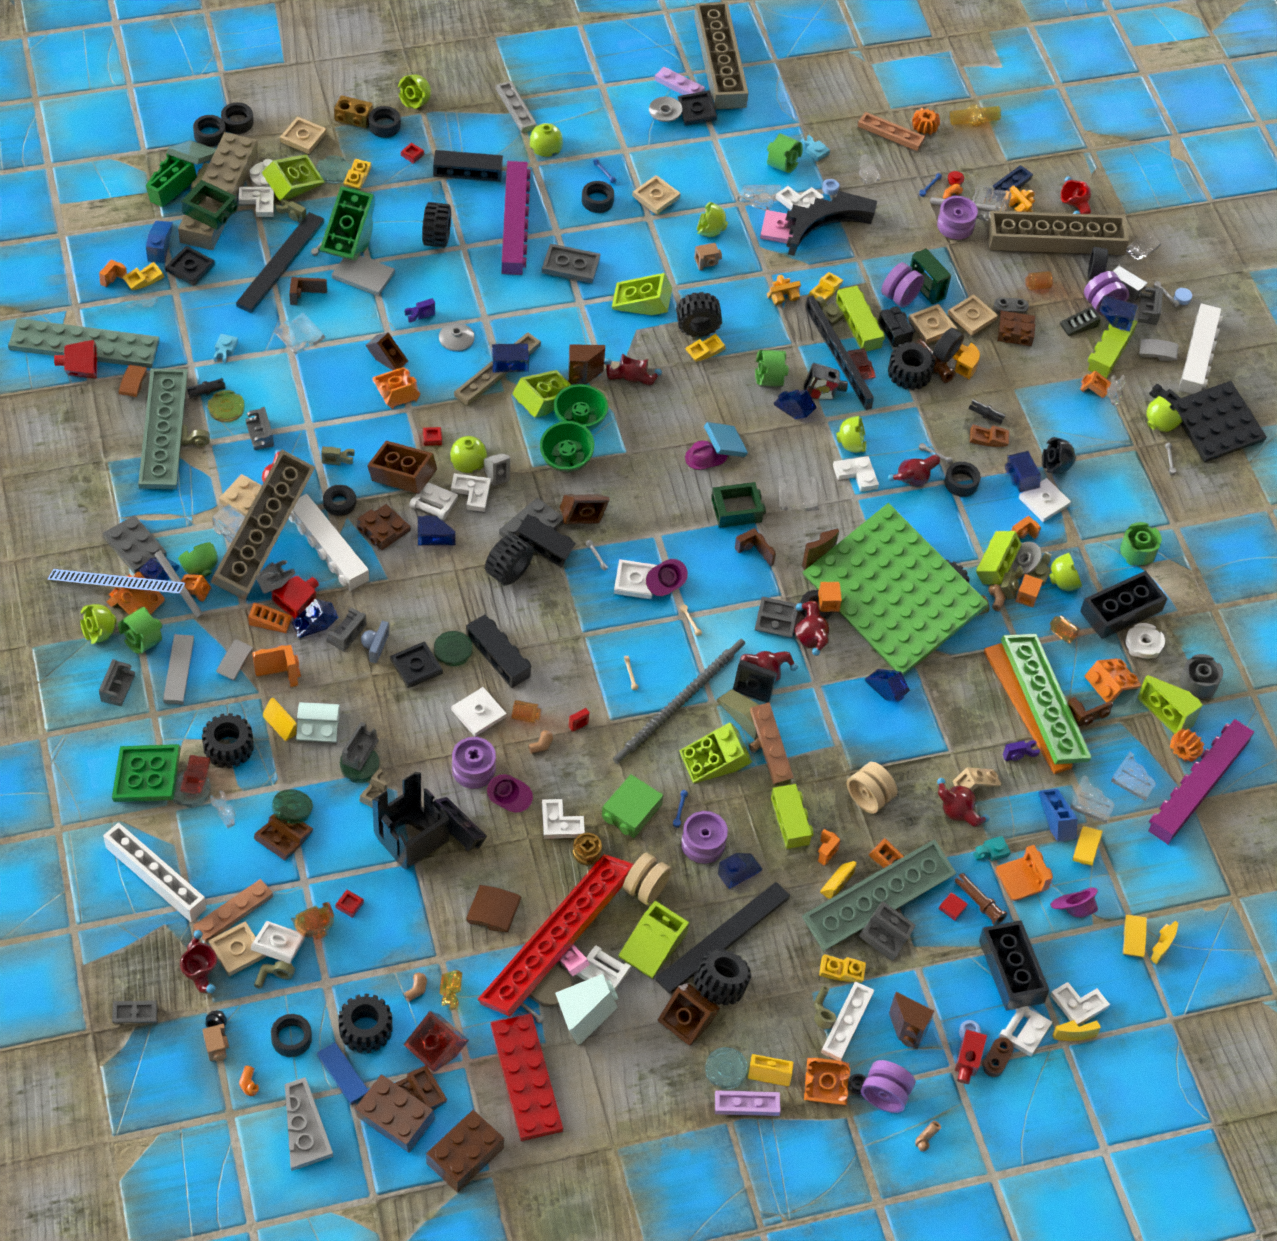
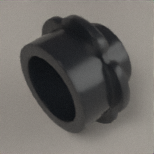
M862 1074L852 1075L850 1081H848L849 1090H852L854 1094H861V1088L866 1077Z

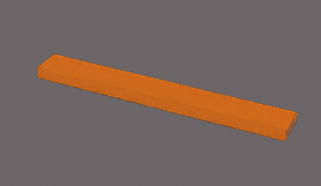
M1002 643L984 648L985 656L1033 739L1037 742L1036 744L1053 774L1071 769L1072 763L1054 764Z

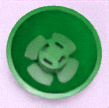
M577 384L568 386L557 394L554 400V411L559 422H577L591 431L604 421L608 411V402L604 394L598 389L589 385Z
M563 421L550 426L543 433L540 440V452L544 461L551 468L560 472L569 473L580 470L588 464L594 453L593 435L584 425L573 421Z

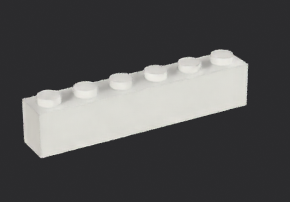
M1201 303L1196 316L1179 391L1194 394L1202 389L1205 390L1208 379H1205V376L1208 377L1211 369L1208 364L1212 363L1214 356L1211 351L1214 352L1217 341H1214V338L1217 339L1220 329L1217 326L1220 327L1223 316H1220L1221 308Z
M308 494L301 496L291 512L289 520L295 522L300 534H304L307 537L309 545L312 548L315 547L321 560H325L328 563L330 571L336 573L342 586H346L351 591L368 582V568Z
M117 823L103 835L106 848L190 922H193L207 909L205 897L120 823Z

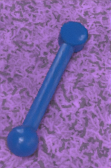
M597 158L594 159V165L598 166L607 175L611 183H615L616 178L607 172Z
M940 173L936 174V178L924 190L919 191V196L924 197L928 189L937 180H940L942 175Z
M682 790L680 793L681 800L677 816L673 820V826L676 828L681 825L680 817L685 797L688 796L686 790Z

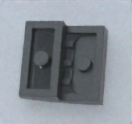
M762 597L754 631L792 638L798 612L796 609L797 604Z
M882 901L859 937L893 961L916 925Z

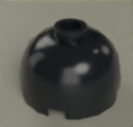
M1052 437L1046 443L1049 444L1047 449H1043L1042 466L1044 469L1047 468V473L1062 474L1067 472L1075 463V450L1069 441L1063 438Z

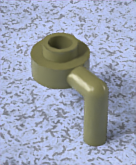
M182 425L181 445L194 444L197 447H204L209 444L210 433L202 429L194 430L191 436L188 437V426Z
M278 961L275 965L263 964L254 987L262 988L267 973H273L275 976L286 980L292 979L295 968L292 966V963L289 964L284 961Z
M827 986L821 987L813 1003L817 1011L814 1021L822 1029H831L837 1019L832 1011L825 1009L823 1006V1002L829 992Z

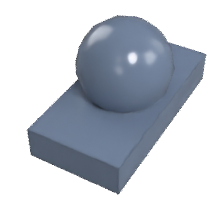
M382 621L377 632L368 630L361 636L362 645L370 649L369 661L376 664L390 634L389 622Z

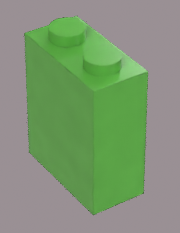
M630 774L602 807V818L608 824H613L619 828L623 834L635 838L662 806L663 794Z

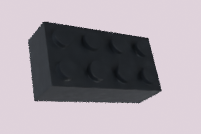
M1144 571L1085 598L1080 612L1099 637L1103 639L1162 612L1168 598L1147 571Z
M1022 920L982 928L979 943L1005 1010L1008 1011L1045 1003L1049 988Z

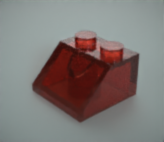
M429 1011L403 1045L430 1070L436 1072L456 1058L469 1040L440 1014Z

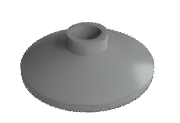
M659 97L650 103L649 113L658 121L670 122L680 117L682 105L675 98Z
M451 323L441 329L439 341L448 350L463 351L473 344L474 332L465 324Z
M1033 542L1021 543L1022 545L1011 565L1014 571L1018 569V566H1021L1024 570L1023 575L1036 569L1041 562L1042 551Z

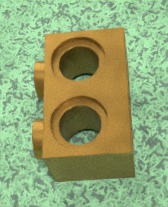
M341 95L334 107V119L341 123L367 128L369 113L373 110V103Z

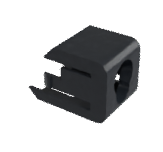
M416 771L402 780L403 794L392 802L388 803L387 791L372 799L374 833L381 844L405 870L449 841V818L443 807L440 808L439 812L433 805L435 797L427 788L424 789V808L422 807L421 773ZM409 824L422 832L406 842L402 834L398 835L396 830L401 825Z

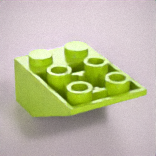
M731 722L679 750L694 784L736 772L752 763V759L738 729Z
M654 901L642 916L618 957L653 979L687 935L689 922L657 901Z

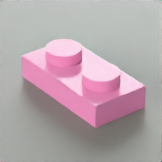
M574 944L559 960L572 976L590 965L587 958Z

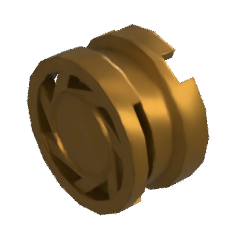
M582 833L577 836L573 845L575 860L586 866L597 863L601 857L602 849L599 837L592 833Z

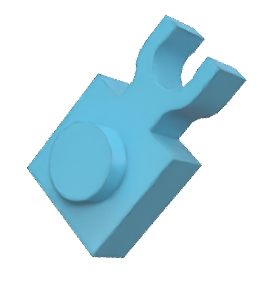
M810 135L807 136V141L803 138L801 139L803 147L806 148V153L818 162L830 154V149L820 141L814 142Z
M220 334L215 345L214 362H217V359L222 357L223 364H226L227 354L233 355L238 344L237 337Z

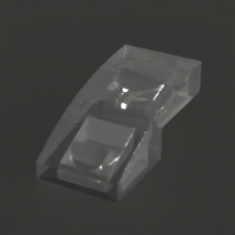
M1148 232L1140 240L1136 239L1127 247L1126 252L1138 261L1161 246V241Z

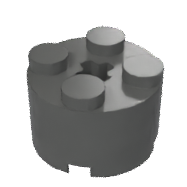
M1206 654L1192 656L1186 662L1180 676L1182 689L1189 691L1198 699L1212 698L1223 677L1221 664H1217L1213 657Z

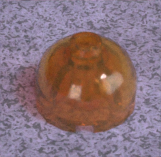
M329 902L322 903V908H318L316 905L295 915L296 918H291L297 932L307 938L315 937L316 940L327 936L326 931L334 924V913Z

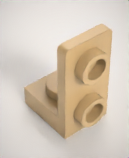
M967 767L952 781L954 786H965L971 789L972 792L978 786H1001L998 774L993 769Z

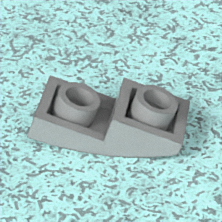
M1141 339L1139 354L1141 358L1158 357L1159 361L1177 360L1179 345L1164 340Z
M235 639L216 672L235 681L253 647Z

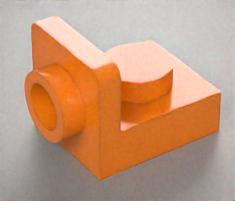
M111 259L99 272L100 285L107 287L111 282L115 281L116 277L123 279L122 277L127 274L126 266Z
M1094 371L1090 375L1084 376L1081 381L1083 384L1080 390L1084 392L1090 388L1103 398L1107 395L1111 382L1097 371Z
M1028 515L1015 524L1011 531H1016L1019 538H1024L1029 534L1032 538L1036 539L1041 527Z
M185 574L181 580L185 583L184 586L188 592L195 595L199 601H204L211 590V586L203 575Z
M826 829L821 833L820 841L823 844L818 850V853H820L818 862L824 866L839 850L841 840L835 833L829 832Z

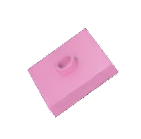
M766 210L760 239L787 243L788 237H792V235L789 234L790 229L787 228L786 213Z

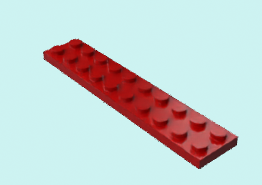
M604 854L478 998L480 1005L511 1017L622 888L634 864Z

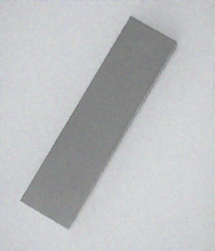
M508 81L497 84L496 91L520 132L532 131L537 124L513 83Z
M174 634L163 702L166 704L184 705L194 645V636Z

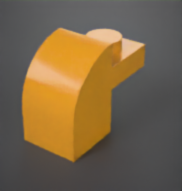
M970 343L968 347L962 344L953 356V359L957 360L954 371L969 380L976 372L980 358V352L973 343Z

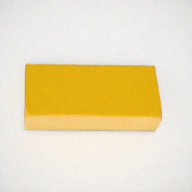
M272 697L263 712V717L284 741H288L297 735V723Z
M852 861L842 864L821 889L820 893L828 899L835 897L855 873L857 862Z
M752 1054L748 1079L790 1086L794 1062Z

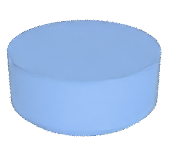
M827 179L823 182L822 191L827 195H835L839 191V183L834 179Z
M1179 288L1174 294V300H1178L1181 305L1189 304L1192 299L1191 291L1186 288Z
M972 1020L964 1021L959 1029L961 1039L966 1029L981 1033L979 1024Z

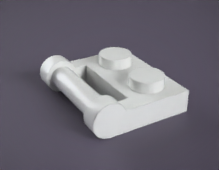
M427 483L420 494H416L411 499L409 507L421 509L438 516V519L444 521L458 500V494Z
M596 945L586 957L590 965L576 975L586 981L603 974L606 981L611 980L616 990L623 979L629 974L632 966L627 963H621L601 951L602 948ZM598 958L602 960L603 962L617 969L619 972L616 973L615 971L611 970L610 968L606 967L605 965L601 964L595 959Z
M1028 1006L1016 1009L1015 1015L1006 1029L1001 1031L999 1038L1009 1039L1016 1049L1032 1057L1051 1027L1052 1021L1032 1011ZM1024 1016L1029 1020L1016 1038L1012 1033Z

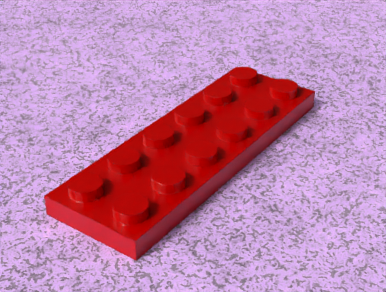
M532 1013L490 1022L520 1141L563 1132L562 1122Z

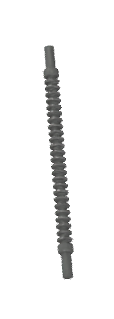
M739 639L730 649L724 650L722 655L715 659V662H712L708 668L704 669V672H701V675H698L693 682H690V685L686 686V689H683V692H680L675 699H672L668 706L661 709V713H657V716H654L650 723H646V726L642 727V730H639L635 737L625 743V747L613 757V761L619 764L630 752H635L637 747H640L641 743L648 739V736H652V733H655L656 729L663 725V722L665 723L667 719H670V715H674V712H677L681 705L688 702L692 695L699 691V688H703V685H706L710 678L717 674V671H721V668H724L728 662L734 659V655L746 644L745 641Z

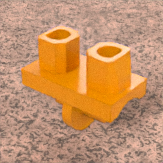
M1012 186L1010 194L1005 197V202L1009 207L1017 203L1018 206L1014 208L1015 212H1033L1031 209L1033 207L1032 204L1035 202L1033 199L1035 193L1032 190L1026 191L1025 189L1020 192L1015 186Z
M778 275L777 281L772 282L773 287H770V291L767 293L768 299L772 298L775 305L784 303L783 295L788 294L790 301H796L800 297L799 288L801 284L800 281L790 283L789 278L784 279L783 275Z

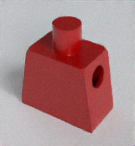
M94 340L65 345L64 355H55L54 364L55 366H64L67 375L97 379V345Z
M294 576L282 587L271 591L272 601L298 622L315 604V589L319 586V583L314 577L305 582L299 576Z
M966 1029L955 1065V1071L959 1072L958 1082L970 1084L971 1076L976 1075L987 1035Z

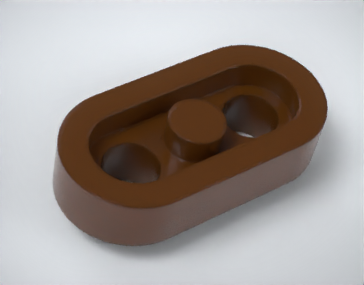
M1000 1037L993 1042L983 1063V1070L988 1076L998 1077L1003 1073L1014 1050V1046L1009 1039ZM1000 1045L1006 1046L1007 1049H1002ZM991 1062H996L998 1066H994Z

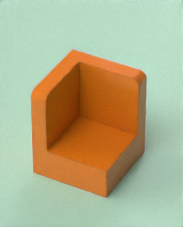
M1026 574L1015 602L1033 608L1043 580Z
M820 582L818 592L820 612H839L842 601L840 583Z

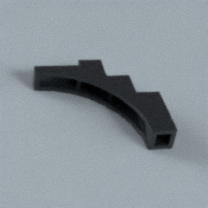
M838 191L836 197H832L831 201L815 197L814 204L810 203L809 208L793 204L791 211H787L785 218L788 221L787 228L790 229L789 234L792 235V237H788L786 247H789L788 255L795 256L801 241L809 233L821 226L844 221L871 224L877 201Z

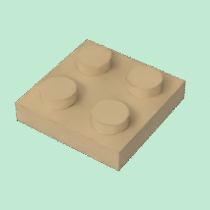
M297 116L280 136V142L310 154L327 134V129Z
M655 175L634 190L632 197L657 215L677 201L681 193Z
M974 294L948 310V315L971 336L996 321L998 316Z
M939 304L908 316V321L926 344L940 339L951 327L957 329Z
M241 474L219 497V503L245 517L262 485Z
M246 921L208 940L209 946L215 951L217 959L228 976L266 957L264 954L251 950V945L256 937Z

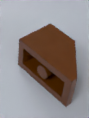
M389 332L376 335L365 345L375 360L391 370L402 368L408 362V359Z

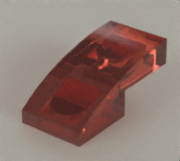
M865 348L847 352L863 380L876 377L872 362L868 360Z
M195 755L189 756L187 770L184 771L181 784V792L201 795L210 766V758Z

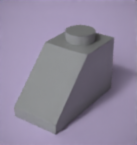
M498 454L484 459V472L488 478H491L492 486L510 481L509 455Z

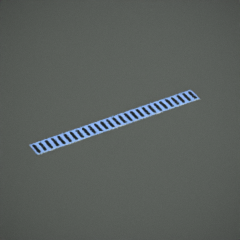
M53 569L48 580L180 593L185 584L183 582Z

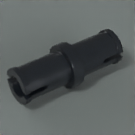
M223 378L210 382L203 381L202 384L187 387L189 398L204 394L207 396L212 392L226 389L225 382H222L224 381Z
M975 399L972 400V405L970 404L968 408L969 410L982 415L984 419L988 418L999 425L1002 424L1006 414L992 409L990 405L986 406Z

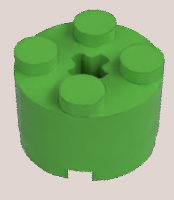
M778 134L774 142H770L767 147V152H769L767 165L783 172L791 173L798 165V162H796L797 158L802 156L803 144L784 134Z
M758 351L756 357L758 368H755V378L758 385L784 386V376H788L789 372L788 365H785L786 351Z
M1137 522L1129 526L1120 545L1121 554L1129 565H1147L1154 562L1162 541L1158 529L1155 527L1154 529L1145 522Z
M145 607L136 610L118 623L120 635L124 633L126 637L124 642L137 654L140 652L142 654L162 640L161 622L156 618L154 619Z

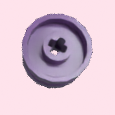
M952 196L945 199L941 204L937 220V228L940 233L945 237L957 240L969 237L975 227L978 214L977 206L973 201L963 196Z
M901 262L890 271L882 285L881 292L885 297L893 299L894 303L904 308L917 297L924 284V276L915 270L912 271V267Z
M1106 271L1094 277L1086 285L1084 296L1099 315H1108L1117 311L1125 304L1129 297V290L1121 283L1120 278L1115 272Z
M468 737L455 745L452 752V775L456 782L463 787L475 789L488 785L494 778L496 773V752L490 742L479 737Z
M709 811L696 812L688 817L684 823L681 844L684 854L690 860L697 863L707 864L719 859L725 851L728 828L725 821L719 815Z
M878 1060L873 1062L868 1078H866L861 1088V1094L873 1106L883 1111L899 1113L904 1110L909 1099L908 1096L911 1094L916 1081L912 1074L902 1066L893 1062Z

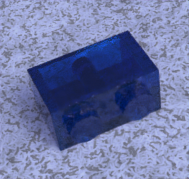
M492 344L493 372H529L528 344Z
M1029 451L1007 455L1005 470L1007 474H1010L1013 486H1016L1019 492L1040 488L1041 474Z

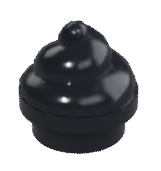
M216 1010L208 1013L205 1022L207 1028L224 1024L225 1028L227 1018L223 1011Z

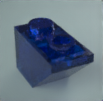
M807 390L784 391L773 402L777 408L794 419L807 418L817 408Z
M315 599L291 623L297 636L302 638L327 630L339 617L331 602Z

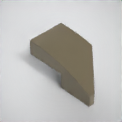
M381 768L372 776L369 786L360 795L359 799L360 802L372 808V799L387 791L388 784L384 780Z

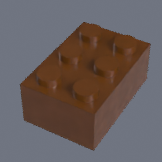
M390 441L384 442L367 465L372 481L420 494L437 471L433 453Z
M382 1074L354 1108L359 1119L408 1153H410L436 1119L433 1109Z
M472 1110L426 1153V1164L458 1193L504 1149V1137L475 1110Z

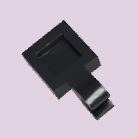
M1156 384L1149 392L1153 398L1161 396L1169 403L1180 399L1171 389L1165 391L1159 384Z

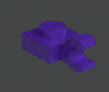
M433 298L416 303V307L406 308L404 312L405 316H408V322L416 321L417 317L420 320L435 315V301Z
M1035 740L1025 743V741L1006 744L1003 757L1005 761H1017L1023 758L1024 754L1030 757H1037L1040 749H1031L1036 746L1037 742Z

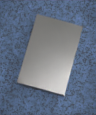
M359 255L356 261L343 258L332 273V279L379 296L395 274V269Z

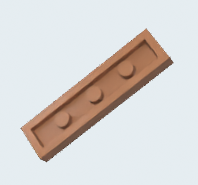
M867 112L863 114L858 122V127L916 151L919 150L925 140L924 135Z
M770 702L751 707L750 712L773 784L794 778Z
M259 879L195 923L193 929L194 931H202L203 936L201 939L207 943L208 940L218 936L273 897V892Z

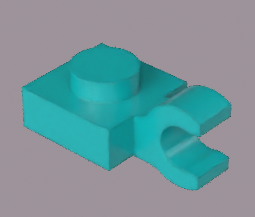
M1003 836L986 840L983 845L977 846L975 848L977 852H974L973 855L976 861L989 857L992 862L1010 856L1011 851Z

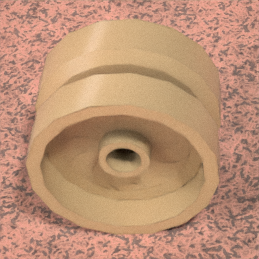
M876 762L867 763L859 772L848 778L846 783L847 789L856 804L872 814L878 812L884 807L885 803L894 799L898 793L897 785L892 776Z
M646 852L639 857L629 871L623 884V890L631 896L638 894V900L649 906L665 888L672 868L663 862L657 864V859Z

